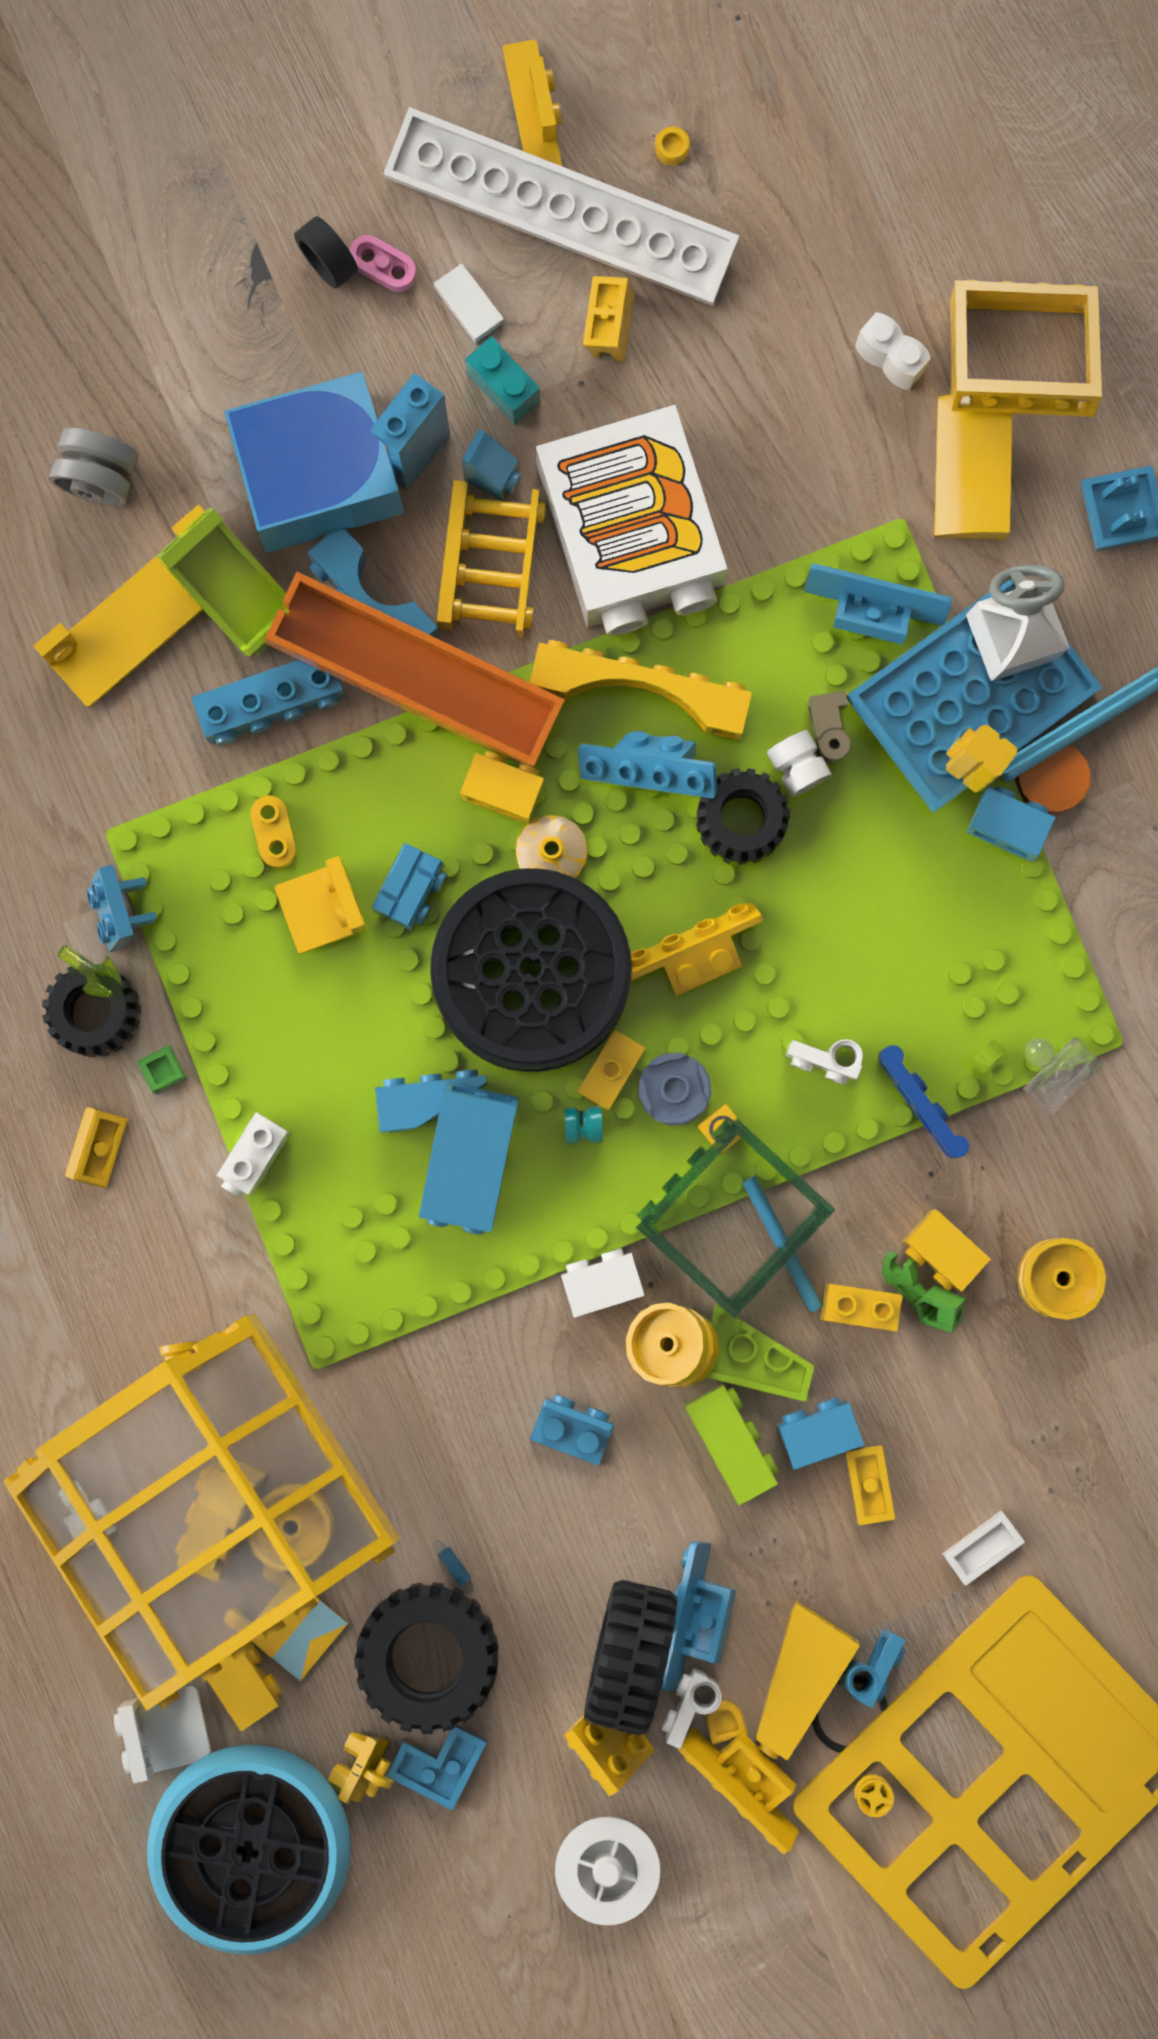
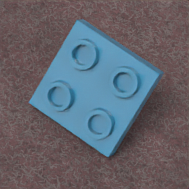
M1153 465L1087 478L1081 481L1080 486L1095 552L1158 539V487Z
M114 865L100 867L90 882L91 888L86 889L89 905L92 910L97 909L100 922L96 924L101 944L107 943L109 953L125 948L133 936L132 929L155 922L154 920H157L155 912L128 917L122 894L143 889L147 882L145 877L118 882Z

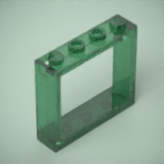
M738 1117L732 1122L726 1118L711 1134L716 1140L707 1149L701 1145L686 1161L691 1167L682 1176L675 1173L661 1189L666 1194L657 1203L650 1200L636 1215L641 1219L636 1228L734 1319L836 1210L828 1200ZM738 1134L815 1206L729 1297L653 1225Z

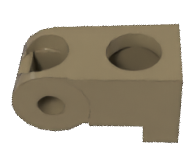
M846 690L811 696L806 702L813 739L817 746L816 753L818 757H823L827 764L840 762L850 749V739L842 729L839 712L845 710L848 706Z

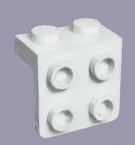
M189 1685L178 1689L177 1692L181 1697L162 1710L156 1704L146 1711L139 1698L126 1700L117 1708L118 1714L114 1715V1726L117 1736H123L126 1751L122 1752V1763L125 1773L131 1774L133 1784L147 1781L155 1772L192 1764L212 1753L200 1694L196 1686Z

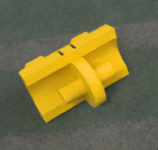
M361 1732L350 1733L344 1745V1750L357 1757L352 1769L343 1763L336 1764L328 1778V1782L340 1792L339 1800L346 1804H349L350 1801L361 1802L365 1793L375 1797L379 1787L391 1789L394 1780L386 1776L391 1762L383 1758L390 1743L389 1739L382 1735L369 1736Z

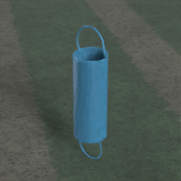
M450 1547L440 1551L437 1556L460 1587H464L462 1585L471 1579L470 1574Z

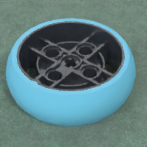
M239 1745L221 1749L200 1758L182 1771L164 1792L157 1805L149 1830L147 1861L152 1886L160 1904L170 1919L183 1932L199 1943L218 1951L241 1955L267 1953L281 1949L299 1940L314 1929L327 1916L336 1903L346 1881L351 1855V1840L346 1815L336 1792L326 1778L315 1767L297 1755L283 1749L265 1745ZM244 1775L241 1792L231 1794L211 1806L202 1818L183 1815L188 1804L203 1788L223 1778ZM280 1783L291 1788L308 1804L319 1823L323 1840L304 1836L302 1827L295 1814L284 1802L277 1798ZM250 1803L261 1804L265 1809V1817L261 1819L252 1818L248 1814L247 1805ZM207 1834L216 1835L221 1841V1848L217 1850L207 1848L203 1842V1836ZM246 1841L253 1842L252 1846L255 1851L252 1856L246 1855V1848L244 1847ZM280 1848L291 1849L296 1856V1860L291 1863L282 1862L277 1856V1850ZM177 1858L194 1861L202 1883L214 1896L221 1900L219 1913L208 1908L192 1893L182 1877ZM237 1879L246 1880L251 1886V1892L248 1894L238 1893L233 1887V1881ZM296 1880L316 1883L304 1901L288 1913L269 1920L255 1921L257 1906L277 1899Z

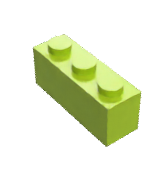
M720 1384L684 1404L686 1411L739 1506L778 1485L774 1475L778 1474L779 1470L770 1454L767 1453L762 1456L756 1443L761 1440V1437L751 1420L744 1423L738 1410L743 1408V1404L734 1388L726 1390L725 1386Z

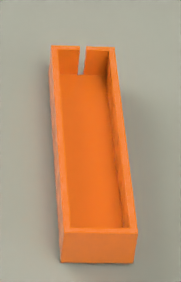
M296 571L282 601L283 608L289 610L286 616V611L279 608L265 638L267 645L515 763L534 767L565 699Z

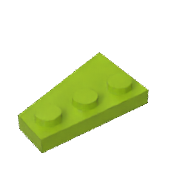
M715 1303L710 1322L718 1335L719 1354L714 1368L706 1378L806 1402L814 1365Z

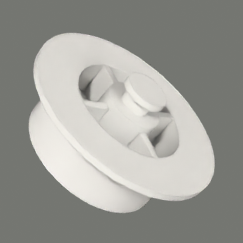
M598 1817L580 1824L565 1838L556 1858L555 1879L560 1896L577 1916L594 1924L616 1925L635 1918L651 1903L660 1881V1862L651 1839L637 1825L618 1817Z

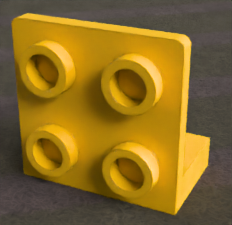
M340 856L326 860L327 867L275 886V891L293 941L300 954L368 930Z

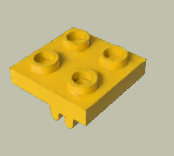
M584 1714L564 1734L568 1741V1747L576 1751L591 1771L589 1773L593 1780L597 1779L609 1796L618 1792L656 1750L644 1734L636 1735L590 1724L584 1718Z

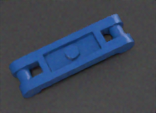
M890 1045L881 1050L878 1055L879 1065L944 1155L951 1159L965 1156L969 1151L968 1140L963 1136H955L946 1124L949 1117L938 1102L932 1105L924 1094L928 1090L924 1081L916 1072L910 1074L903 1065L904 1053L902 1049L898 1046Z

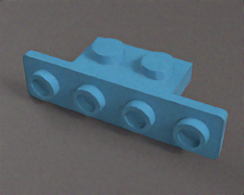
M819 564L811 565L805 585V592L839 600L833 624L834 628L899 644H904L910 618L943 626L952 604V598Z
M643 731L628 732L615 748L582 744L578 748L580 778L584 780L705 798H714L717 794L716 764L714 762L693 760L696 755L695 741L682 740L678 736L659 737L648 735Z
M692 1541L683 1555L682 1567L684 1572L681 1584L678 1585L674 1594L677 1597V1611L668 1662L661 1688L663 1691L677 1690L687 1655L714 1664L721 1663L737 1589L704 1580L711 1543Z

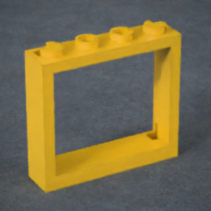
M955 280L950 300L951 411L1095 417L1102 398L1098 286H1084L1082 284L1053 285L1043 282L1029 284L1013 283L1011 281L981 282L976 280ZM966 309L1084 313L1086 384L967 379Z

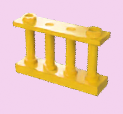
M453 481L437 612L438 630L453 631L454 620L460 621L461 618L514 623L516 624V638L524 639L525 628L531 629L534 607H527L537 523L544 524L546 502H540V490L532 489L531 504L475 498V494H469L468 482ZM473 513L529 519L527 538L520 539L471 533V529H465L466 515L473 516ZM470 547L525 554L522 574L466 568V564H461L462 550L469 551ZM466 582L519 588L518 609L462 603V599H456L458 585L464 586Z

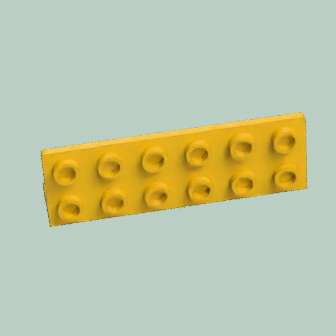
M199 504L171 528L176 537L204 512ZM154 557L69 631L60 622L33 647L84 705L90 708L204 610L159 560Z

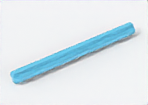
M1158 666L1018 751L1002 773L1001 777L1003 780H1013L1157 692Z

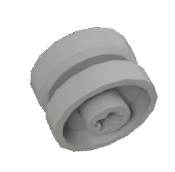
M64 428L61 431L56 448L63 458L53 461L48 477L49 482L59 490L87 501L111 506H123L127 501L130 484L123 476H129L135 472L139 458L137 450L116 438L102 433L79 428Z

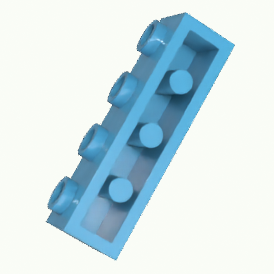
M296 660L191 698L205 738L210 744L216 743L217 746H223L236 741L239 734L248 731L251 734L267 731L272 727L271 723L282 719H285V722L301 719L306 715L305 711L319 707V710L333 708L340 704L339 699L346 696L340 679L301 660Z

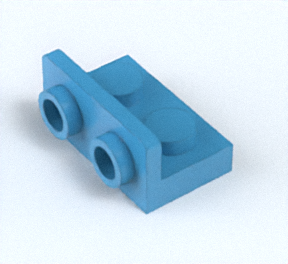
M554 1394L553 1400L545 1397L530 1440L599 1466L610 1434L614 1428V1423L608 1421L610 1414L589 1407L587 1413L573 1408L575 1401L558 1394Z

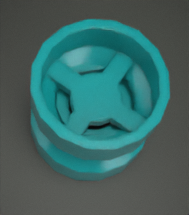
M601 1106L589 1107L586 1111H579L576 1107L564 1108L566 1144H577L580 1140H589L591 1143L603 1142Z

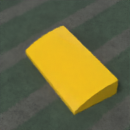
M951 395L938 396L934 538L1005 540L1009 535L1012 414L951 411Z

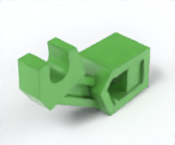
M890 1251L883 1260L882 1274L886 1283L893 1285L917 1312L920 1323L952 1333L963 1321L966 1298L936 1285L926 1290L918 1282L919 1275L916 1261L909 1258L903 1264V1268H901L896 1263L898 1253Z

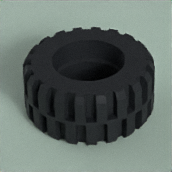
M627 1580L613 1583L597 1643L584 1709V1718L590 1724L636 1735L649 1731L663 1684L675 1625L677 1597L671 1591Z
M421 1582L411 1584L409 1588L404 1590L400 1588L391 1593L387 1599L382 1600L374 1608L359 1634L356 1644L357 1652L354 1657L355 1669L358 1671L357 1683L359 1689L364 1690L367 1696L365 1701L372 1710L377 1708L382 1713L380 1718L388 1724L391 1721L400 1724V1730L411 1732V1729H420L421 1734H433L435 1729L440 1728L444 1732L455 1728L456 1723L460 1721L465 1723L474 1716V1711L478 1707L483 1706L491 1688H493L499 1660V1645L497 1635L493 1631V1623L488 1615L485 1616L481 1610V1605L474 1598L470 1600L464 1595V1591L456 1587L452 1590L443 1587V1583L433 1582L432 1585H422ZM432 1622L449 1629L460 1643L463 1656L461 1670L450 1685L439 1691L424 1692L413 1689L406 1685L395 1672L392 1661L394 1644L399 1635L414 1624Z

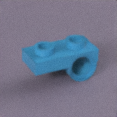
M883 1628L867 1663L854 1660L850 1661L839 1679L843 1689L859 1702L873 1708L875 1702H880L888 1689L886 1679L892 1667L896 1668L904 1656L905 1648L902 1646L905 1639ZM859 1671H866V1684L860 1689H854L853 1678L855 1674Z

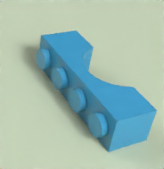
M344 528L329 532L308 551L312 562L309 568L321 582L324 583L328 579L337 591L435 638L439 636L438 627L414 601L403 605L390 606L381 604L366 594L361 586V572L367 559L365 551Z

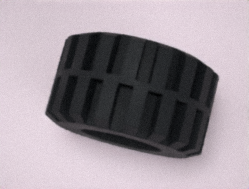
M740 768L732 769L729 774L724 772L718 775L716 796L714 798L701 797L699 802L696 826L697 831L701 834V841L704 846L708 845L712 855L723 857V861L727 863L736 861L738 865H746L747 862L753 861L754 864L761 861L763 857H768L779 846L789 826L790 809L787 808L788 799L786 794L782 795L780 791L781 786L777 781L772 783L769 780L770 775L764 772L762 775L756 774V769L748 768L746 772H740ZM735 798H747L757 803L764 814L762 828L751 836H739L730 832L724 826L721 819L722 809L728 801Z
M82 963L80 967L70 966L67 968V973H59L54 978L57 982L54 986L48 985L45 991L49 993L47 1000L43 999L42 1007L46 1009V1014L42 1016L44 1023L48 1024L50 1028L47 1031L51 1037L58 1041L59 1045L71 1052L86 1057L108 1056L111 1051L118 1052L124 1048L122 1044L125 1041H131L134 1037L131 1034L133 1029H138L140 1021L137 1020V1015L141 1013V1005L137 1003L139 996L136 990L131 987L132 984L127 978L105 965H93L92 963ZM98 989L109 996L111 1014L108 1021L101 1028L87 1032L77 1027L73 1017V1008L77 999L83 993Z

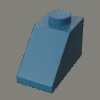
M479 429L462 458L464 481L502 501L507 491L511 494L514 492L521 479L522 474L518 473L519 462L515 456L488 433Z

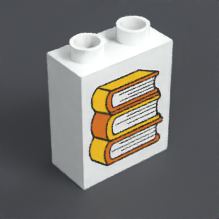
M676 405L536 446L537 471L587 628L604 624L608 636H618L645 626L648 623L646 610L673 603L676 615H688L707 609L717 603L714 590L724 586L727 566Z

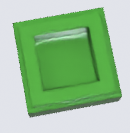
M171 1045L137 1061L153 1094H157L187 1079Z

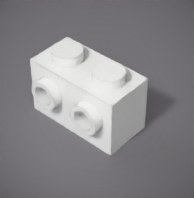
M622 1248L601 1254L603 1262L589 1266L587 1259L566 1265L568 1273L561 1274V1278L574 1318L645 1296L632 1253L624 1255Z

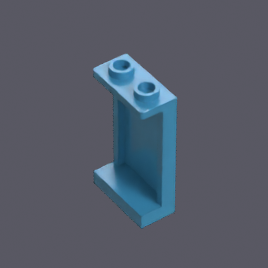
M417 374L411 376L371 428L372 435L388 446V457L396 483L406 491L409 490L450 437L444 394Z
M447 1082L442 1095L419 1218L427 1219L429 1224L439 1227H445L448 1224L461 1226L464 1231L472 1234H483L484 1231L492 1232L520 1097Z

